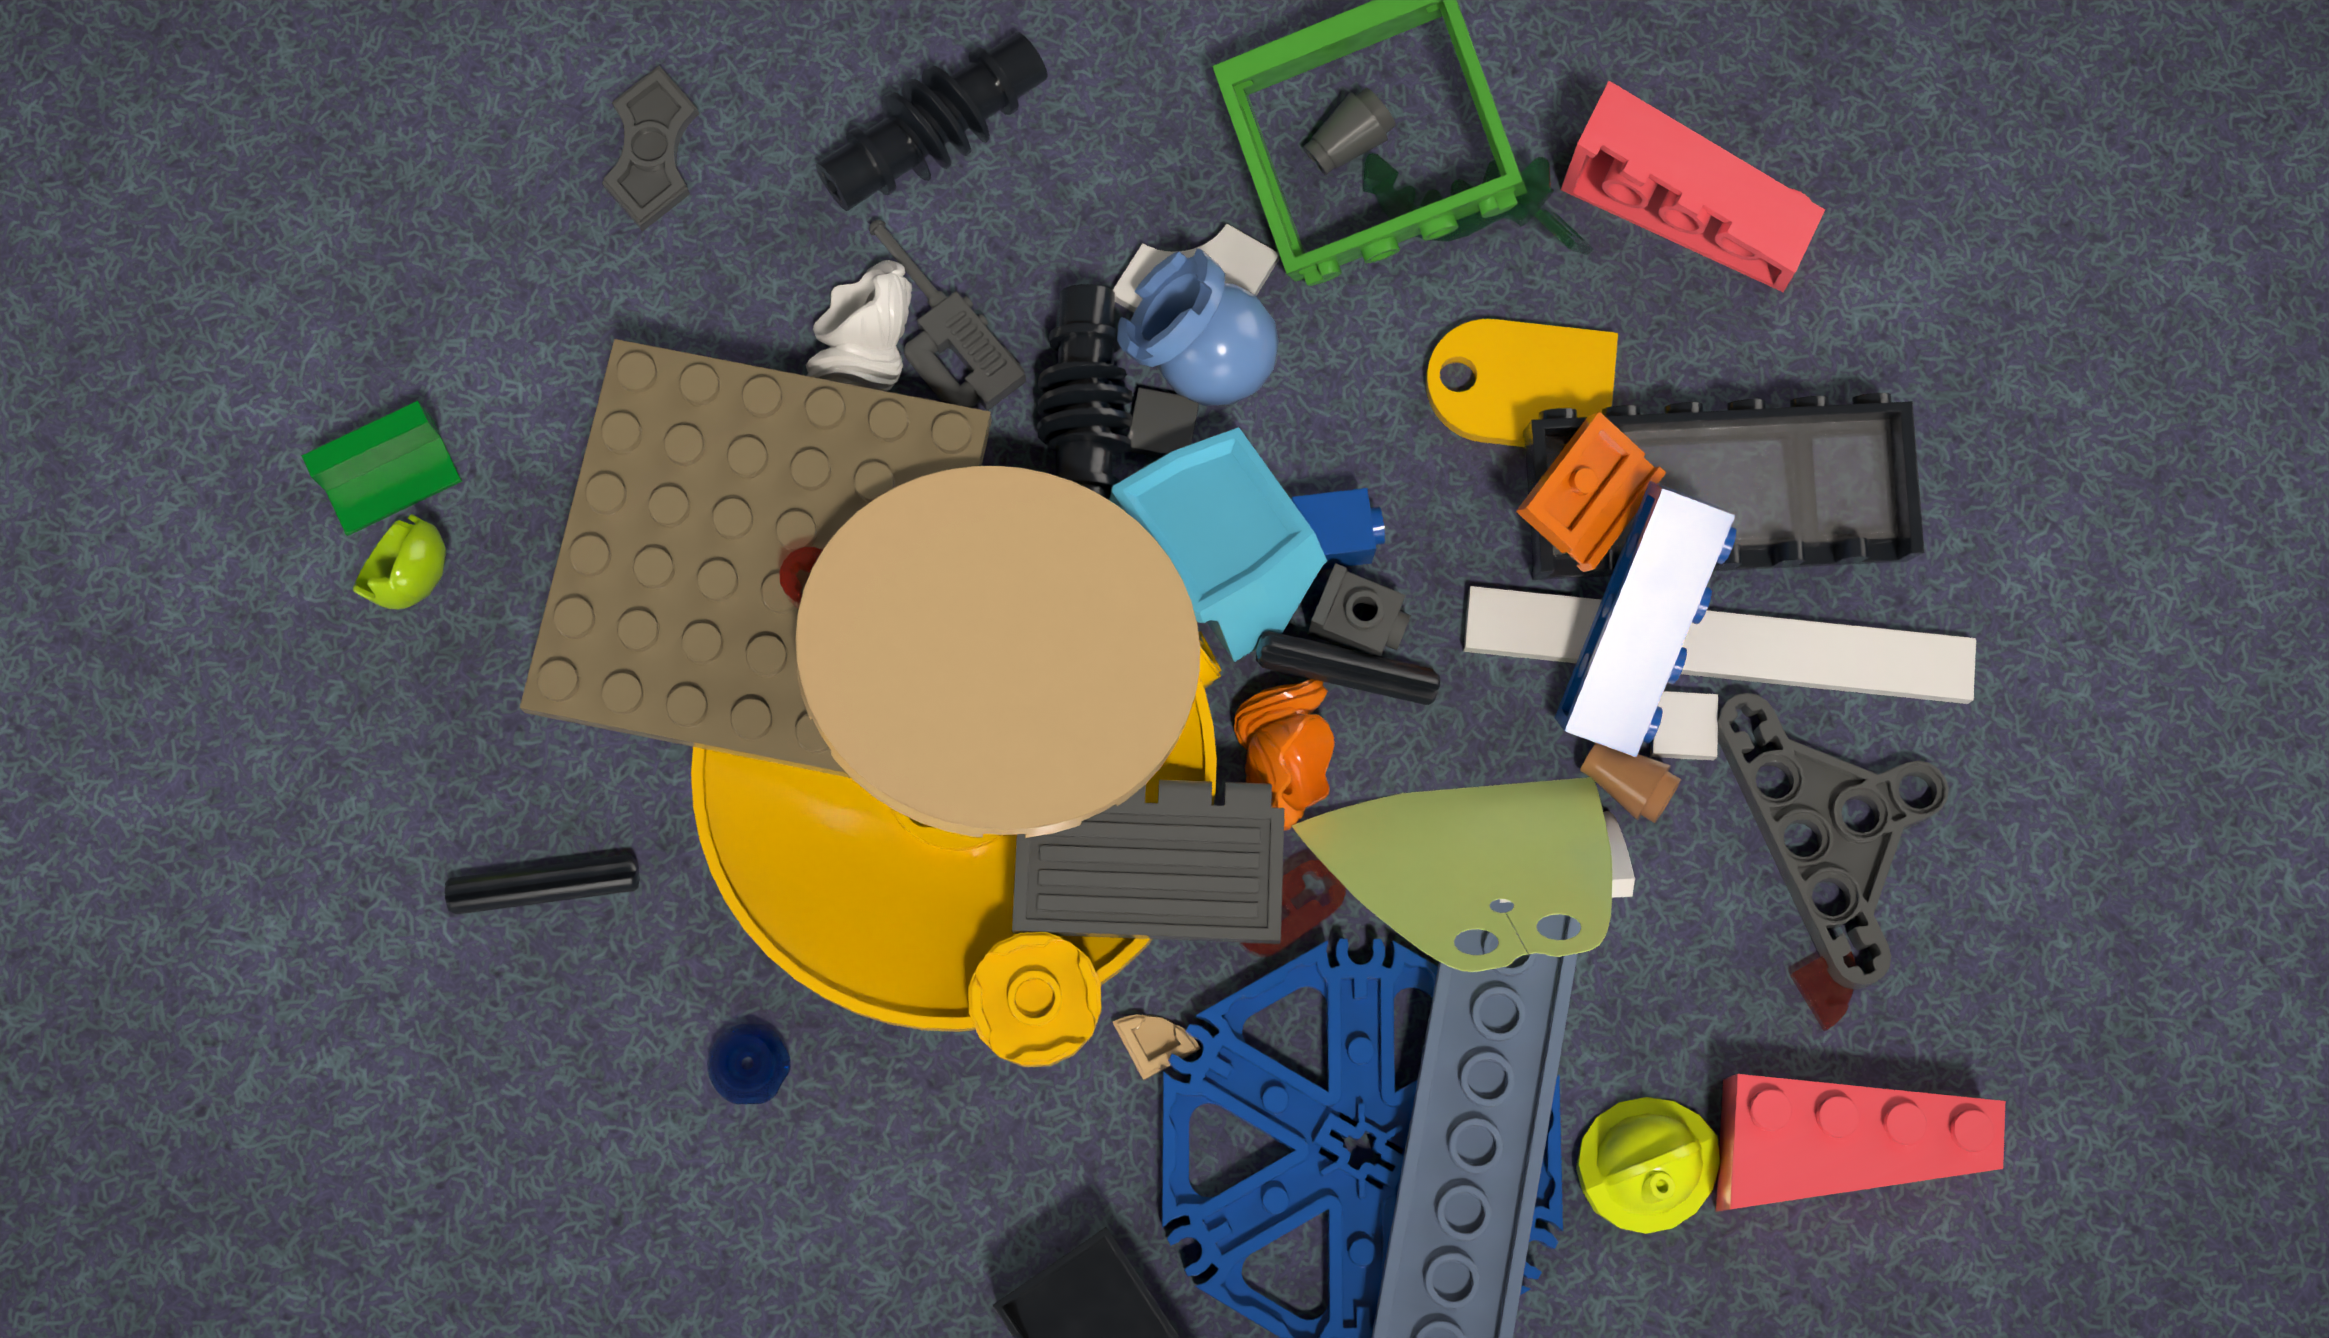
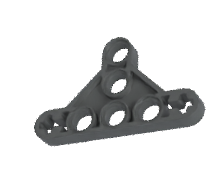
M1750 693L1735 695L1718 712V742L1827 972L1836 983L1844 988L1854 990L1867 988L1884 977L1890 967L1891 953L1889 945L1874 916V912L1903 830L1926 821L1943 808L1947 801L1949 790L1946 778L1937 767L1923 761L1908 762L1881 774L1860 768L1788 739L1774 709L1767 700L1759 695ZM1737 709H1741L1746 717L1757 715L1761 724L1753 731L1759 748L1762 749L1768 742H1771L1775 750L1762 753L1751 763L1746 762L1743 755H1748L1754 749V746L1745 731L1735 733L1731 728L1730 724L1738 717ZM1765 766H1774L1781 769L1789 780L1787 795L1777 799L1764 795L1757 787V771ZM1904 777H1919L1928 784L1932 797L1927 808H1912L1903 801L1900 796L1899 786ZM1855 799L1869 805L1875 817L1874 826L1871 831L1859 833L1847 827L1842 818V807L1846 801ZM1798 823L1812 829L1818 842L1817 850L1812 856H1796L1789 851L1784 841V833L1787 826ZM1830 882L1840 887L1846 899L1845 909L1841 915H1825L1816 908L1812 894L1817 883ZM1853 917L1856 919L1859 927H1855L1847 934L1856 950L1867 948L1872 956V960L1864 965L1866 975H1864L1859 966L1848 968L1844 963L1843 957L1851 952L1850 944L1844 932L1833 940L1828 933V930L1839 928Z

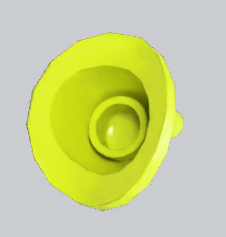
M1643 1097L1619 1102L1597 1116L1582 1138L1576 1165L1582 1192L1595 1213L1620 1229L1645 1234L1672 1229L1697 1213L1713 1191L1720 1166L1718 1136L1700 1115L1675 1101Z

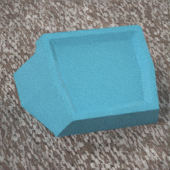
M1239 427L1174 450L1112 487L1109 501L1137 520L1169 556L1181 576L1191 599L1196 621L1208 623L1234 662L1257 649L1259 639L1264 632L1283 633L1320 569L1327 562L1315 532Z

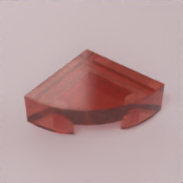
M1851 951L1843 957L1844 963L1848 968L1856 966ZM1821 956L1790 974V977L1823 1031H1826L1846 1014L1854 989L1844 988L1836 983L1827 972L1828 964L1825 958Z

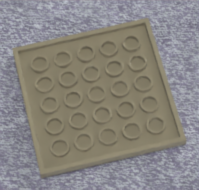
M614 339L520 709L527 714L851 778L831 755V749L822 738L813 719L810 720L801 696L796 672L795 639L798 610L804 587L824 547L857 511L875 498L921 476L949 469L982 466L992 422L991 412Z

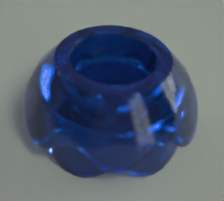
M755 1023L738 1024L724 1031L714 1042L707 1060L708 1075L714 1088L725 1100L737 1105L762 1104L774 1098L788 1076L791 1067L790 1055L780 1036L773 1029ZM748 1057L752 1058L754 1062L753 1067L749 1070L743 1069V1060Z

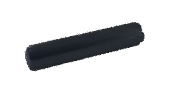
M1264 632L1259 639L1256 649V661L1262 668L1423 705H1430L1435 701L1440 687V676L1431 668L1276 632Z
M620 855L454 877L445 882L444 893L448 911L454 914H465L631 892L639 888L640 876L636 859L631 855Z

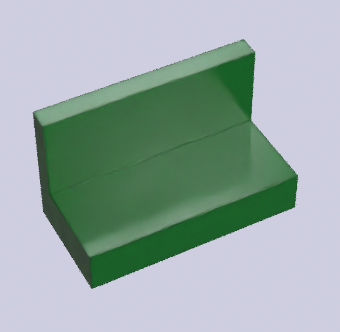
M419 401L413 402L301 455L311 478L326 491L347 536L462 482L432 417Z

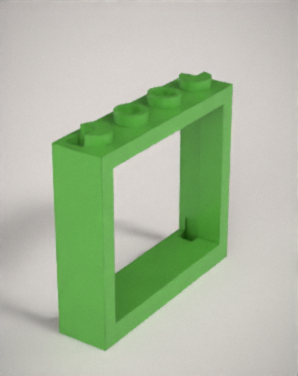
M1373 0L1212 66L1286 274L1295 282L1305 279L1307 286L1327 282L1342 273L1340 266L1361 257H1363L1365 263L1386 259L1400 251L1398 243L1420 234L1424 241L1445 236L1459 227L1456 220L1479 211L1483 218L1501 214L1517 205L1515 197L1527 193L1457 0ZM1443 16L1501 177L1305 253L1249 95Z

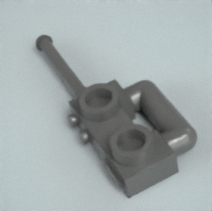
M882 220L873 221L869 226L870 234L876 235L897 262L905 267L906 273L929 299L927 303L932 308L917 320L921 333L906 344L904 348L906 359L941 402L973 408L980 402L986 411H989L1026 382L1024 369L987 329L986 325L989 323L982 314L977 317L971 309L973 303L967 296L962 298L955 291L949 297H946L942 291H937L885 228L886 223ZM947 348L954 351L971 372V374L965 377L963 384L960 385L937 358L936 352L940 354Z

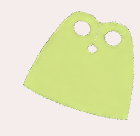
M1591 777L1401 793L1340 808L1292 825V828L1315 856L1367 909L1418 949L1454 969L1478 972L1506 967L1512 964L1516 958L1528 954L1539 953L1561 957L1587 952L1599 946L1608 931L1612 908V855L1601 800L1596 783ZM1497 899H1505L1511 901L1514 904V908L1506 913H1499L1493 911L1490 908V904ZM1561 914L1576 919L1580 923L1581 930L1572 938L1554 940L1541 935L1537 931L1538 921L1546 916ZM1480 929L1494 934L1498 938L1499 944L1490 953L1470 955L1459 951L1454 944V940L1461 932Z

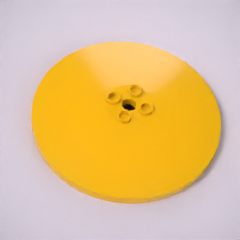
M1198 677L1196 695L1186 725L1173 751L1161 768L1146 783L1145 803H1158L1159 779L1212 781L1211 805H1214L1217 767L1214 726L1206 692L1200 677ZM693 747L691 766L693 809L699 840L707 864L726 904L746 933L764 953L797 982L822 998L858 1015L890 1025L919 1030L954 1032L976 1030L969 1015L968 986L974 971H976L978 964L996 943L1016 935L1012 931L1017 834H983V837H972L947 832L920 823L895 811L873 797L852 778ZM1059 936L1063 940L1071 942L1075 947H1078L1090 959L1101 985L1121 972L1153 940Z

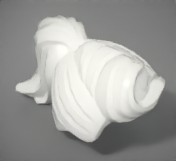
M891 260L881 261L869 268L859 282L838 285L832 289L830 308L815 322L813 327L816 338L830 346V348L818 352L806 364L807 371L809 372L807 376L881 391H888L898 381L903 368L902 357L896 345L904 334L909 314L908 307L912 298V284L903 277L905 267L902 264Z

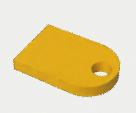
M1478 319L1464 323L1448 332L1437 344L1431 355L1426 373V393L1429 403L1438 419L1448 429L1461 437L1483 443L1525 447L1523 431L1531 420H1539V412L1556 408H1572L1577 410V418L1588 417L1597 412L1602 413V409L1612 406L1618 333L1498 319ZM1450 363H1462L1472 370L1475 384L1463 392L1451 391L1444 386L1440 379L1442 368Z

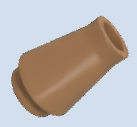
M1595 743L1580 769L1582 773L1591 777L1636 820L1642 815L1653 823H1656L1682 780L1668 772L1671 765L1639 754L1637 757L1598 743Z

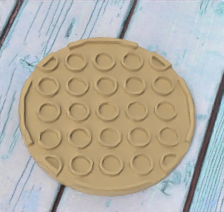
M971 466L949 469L921 476L878 496L857 511L824 547L811 570L798 610L795 646L796 672L801 696L810 720L813 719L819 733L831 749V755L856 783L890 808L920 823L947 832L972 837H983V834H1025L1026 838L1053 834L1080 826L1083 820L1099 814L1113 805L1118 806L1153 777L1173 751L1186 725L1196 695L1200 672L1198 625L1186 587L1169 556L1155 538L1119 506L1073 481L1044 472L1005 466Z

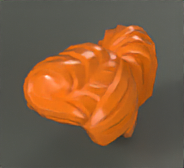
M1309 679L1302 683L1264 689L1244 701L1235 713L1234 731L1239 744L1247 749L1245 764L1246 783L1272 784L1271 808H1285L1284 831L1290 830L1292 825H1295L1299 819L1303 818L1307 807L1325 799L1330 792L1325 774L1334 750V735L1324 718L1317 714H1311L1323 702L1328 692L1323 686V681Z

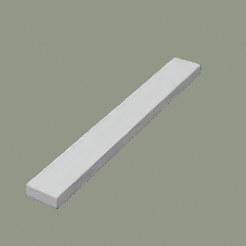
M1470 586L1468 590L1463 652L1577 663L1602 600ZM1706 611L1699 624L1691 623L1682 647L1687 649L1685 665L1681 672L1684 675L1969 704L1974 700L1976 638Z

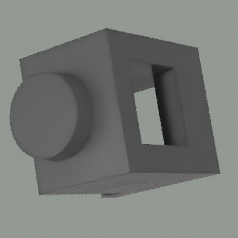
M1335 563L1311 620L1308 634L1341 648L1379 657L1382 656L1385 646L1397 651L1411 618V615L1400 611L1406 595L1349 573L1346 567ZM1358 603H1363L1373 607L1376 616L1372 620L1361 621L1355 617L1352 608Z

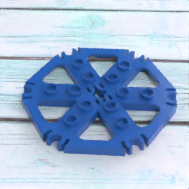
M1339 939L1335 948V962L1337 966L1331 968L1326 952L1327 940L1197 1014L1196 1018L1207 1021L1218 1031V1034L1212 1038L1206 1029L1189 1024L1185 1031L1186 1034L1201 1044L1203 1049L1202 1056L1194 1062H1187L1179 1056L1172 1054L1168 1060L1174 1071L1181 1075L1191 1076L1190 1083L1174 1080L1163 1071L1162 1228L1171 1220L1183 1216H1189L1190 1225L1180 1226L1173 1230L1167 1241L1172 1246L1185 1238L1195 1239L1201 1246L1202 1254L1196 1263L1190 1264L1184 1269L1187 1277L1201 1274L1206 1271L1211 1263L1218 1269L1217 1273L1207 1282L1195 1287L1279 1338L1372 1337L1418 1081L1416 1080L1395 1092L1394 998L1400 991L1408 988L1418 989L1433 997L1438 966L1393 940L1390 943L1393 954L1390 969L1381 966L1385 958V946L1381 939H1373L1371 943V960L1362 965L1355 964L1349 958L1348 939ZM1310 987L1318 990L1325 998L1327 1005V1091L1246 1044L1242 1035L1243 1025L1246 1020L1300 988ZM1560 1074L1557 1075L1529 1239V1242H1540L1549 1249H1555L1558 1240L1547 1230L1535 1228V1222L1538 1219L1550 1223L1559 1232L1563 1231ZM1201 1105H1217L1290 1148L1293 1152L1219 1195L1203 1197L1193 1190L1189 1181L1190 1117L1193 1111ZM1342 1114L1356 1122V1127L1339 1118V1115ZM1332 1131L1344 1139L1349 1137L1352 1140L1360 1139L1364 1133L1371 1135L1375 1139L1372 1144V1150L1379 1155L1381 1161L1393 1167L1392 1171L1378 1163L1373 1165L1368 1162L1363 1163L1358 1170L1352 1168L1347 1164L1351 1153L1343 1147L1344 1143L1330 1136L1329 1133ZM1386 1141L1402 1149V1153L1400 1154L1386 1146ZM1322 1148L1336 1156V1162L1319 1154V1150ZM1367 1175L1383 1184L1382 1189L1380 1190L1365 1180ZM1328 1210V1304L1321 1316L1316 1319L1305 1320L1248 1287L1242 1276V1266L1246 1258L1252 1253ZM1525 1262L1523 1277L1539 1279L1542 1272ZM1521 1286L1520 1295L1529 1291L1531 1288Z

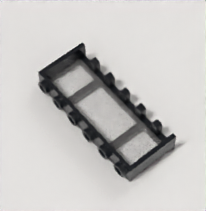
M1869 393L1853 397V404L1829 405V400L1826 396H1806L1790 400V407L1766 408V401L1763 399H1744L1729 402L1727 410L1703 411V404L1700 402L1670 404L1664 407L1665 413L1640 415V407L1636 405H1619L1602 409V414L1646 453L1644 458L1655 468L1660 466L1666 472L1658 484L1722 507L1735 515L1731 527L1736 528V539L1727 560L1723 564L1716 563L1713 571L1907 562L1925 553L1913 401L1892 402L1891 394ZM1556 408L1539 412V420H1531L1524 429L1523 438H1525L1528 494L1587 417L1577 418L1576 409ZM1635 516L1596 568L1586 572L1581 571L1577 567L1578 562L1567 552L1561 553L1530 525L1533 559L1532 580L1612 576Z

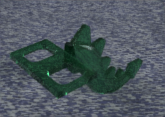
M1371 153L1367 156L1364 168L1363 191L1375 194L1379 205L1390 220L1443 199L1439 191L1432 189L1426 193L1420 206L1414 205L1416 189L1413 186H1406L1397 191L1394 188V184L1399 172L1380 155ZM1537 157L1521 172L1527 193L1515 197L1517 205L1514 208L1487 218H1483L1480 211L1456 220L1459 227L1455 231L1445 236L1428 240L1449 242L1467 237L1504 218L1510 219L1522 227L1535 216L1568 249L1584 255H1588L1594 249L1552 208L1544 205L1554 192V189L1551 188L1550 164L1548 159L1544 157ZM1495 160L1489 163L1482 184L1501 177ZM1455 180L1451 185V196L1473 188V186L1464 180ZM1421 234L1418 235V236H1415V237H1418V238L1423 239Z

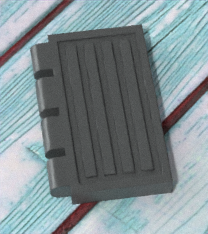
M1159 779L1158 803H1145V784L1118 806L1113 805L1107 810L1083 820L1080 826L1053 834L1026 838L1025 834H1017L1013 934L1048 932L1058 936L1280 944L1285 808H1271L1272 784L1225 782L1224 806L1211 805L1212 781Z

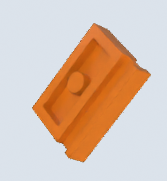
M1597 412L1586 418L1516 512L1561 553L1567 552L1578 562L1577 567L1581 571H1590L1596 568L1638 512L1649 482L1659 483L1666 472L1660 466L1655 468L1644 458L1646 453L1601 412Z

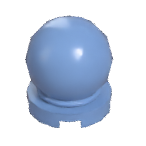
M1196 249L1195 255L1190 258L1185 257L1179 251L1175 252L1156 265L1134 291L1142 298V301L1135 310L1131 322L1121 317L1118 323L1117 341L1125 353L1140 365L1149 367L1158 365L1163 377L1178 395L1203 406L1232 405L1260 390L1274 370L1279 343L1274 319L1255 294L1236 284L1226 283L1225 273L1220 265L1201 249Z

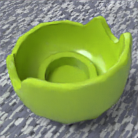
M410 514L408 519L414 522L415 525L401 520L395 521L365 562L353 585L355 593L387 609L399 610L417 604L431 594L442 577L446 548L441 535L435 526L413 514Z

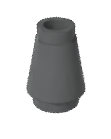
M1366 87L1357 95L1350 92L1313 135L1312 140L1303 146V149L1313 162H1318L1320 171L1327 175L1334 168L1337 169L1388 141L1387 133L1396 126V123L1382 101Z

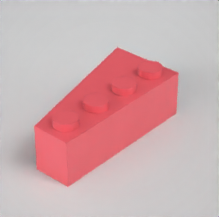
M1608 81L1577 143L1561 187V191L1781 292L1785 291L1796 273L1825 209L1813 203L1802 192L1786 187L1611 81Z
M1745 1074L1733 1075L1723 1079L1719 1146L1720 1166L1717 1181L1716 1212L2003 1169L2006 1101Z

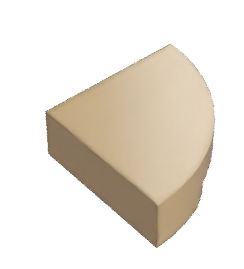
M1136 1014L1113 1021V1025L1143 1081L1170 1067L1168 1060L1172 1054L1185 1059L1201 1050L1197 1041L1185 1033L1186 1029L1167 1021V1019L1165 1020L1157 1016L1149 1017L1150 1015Z

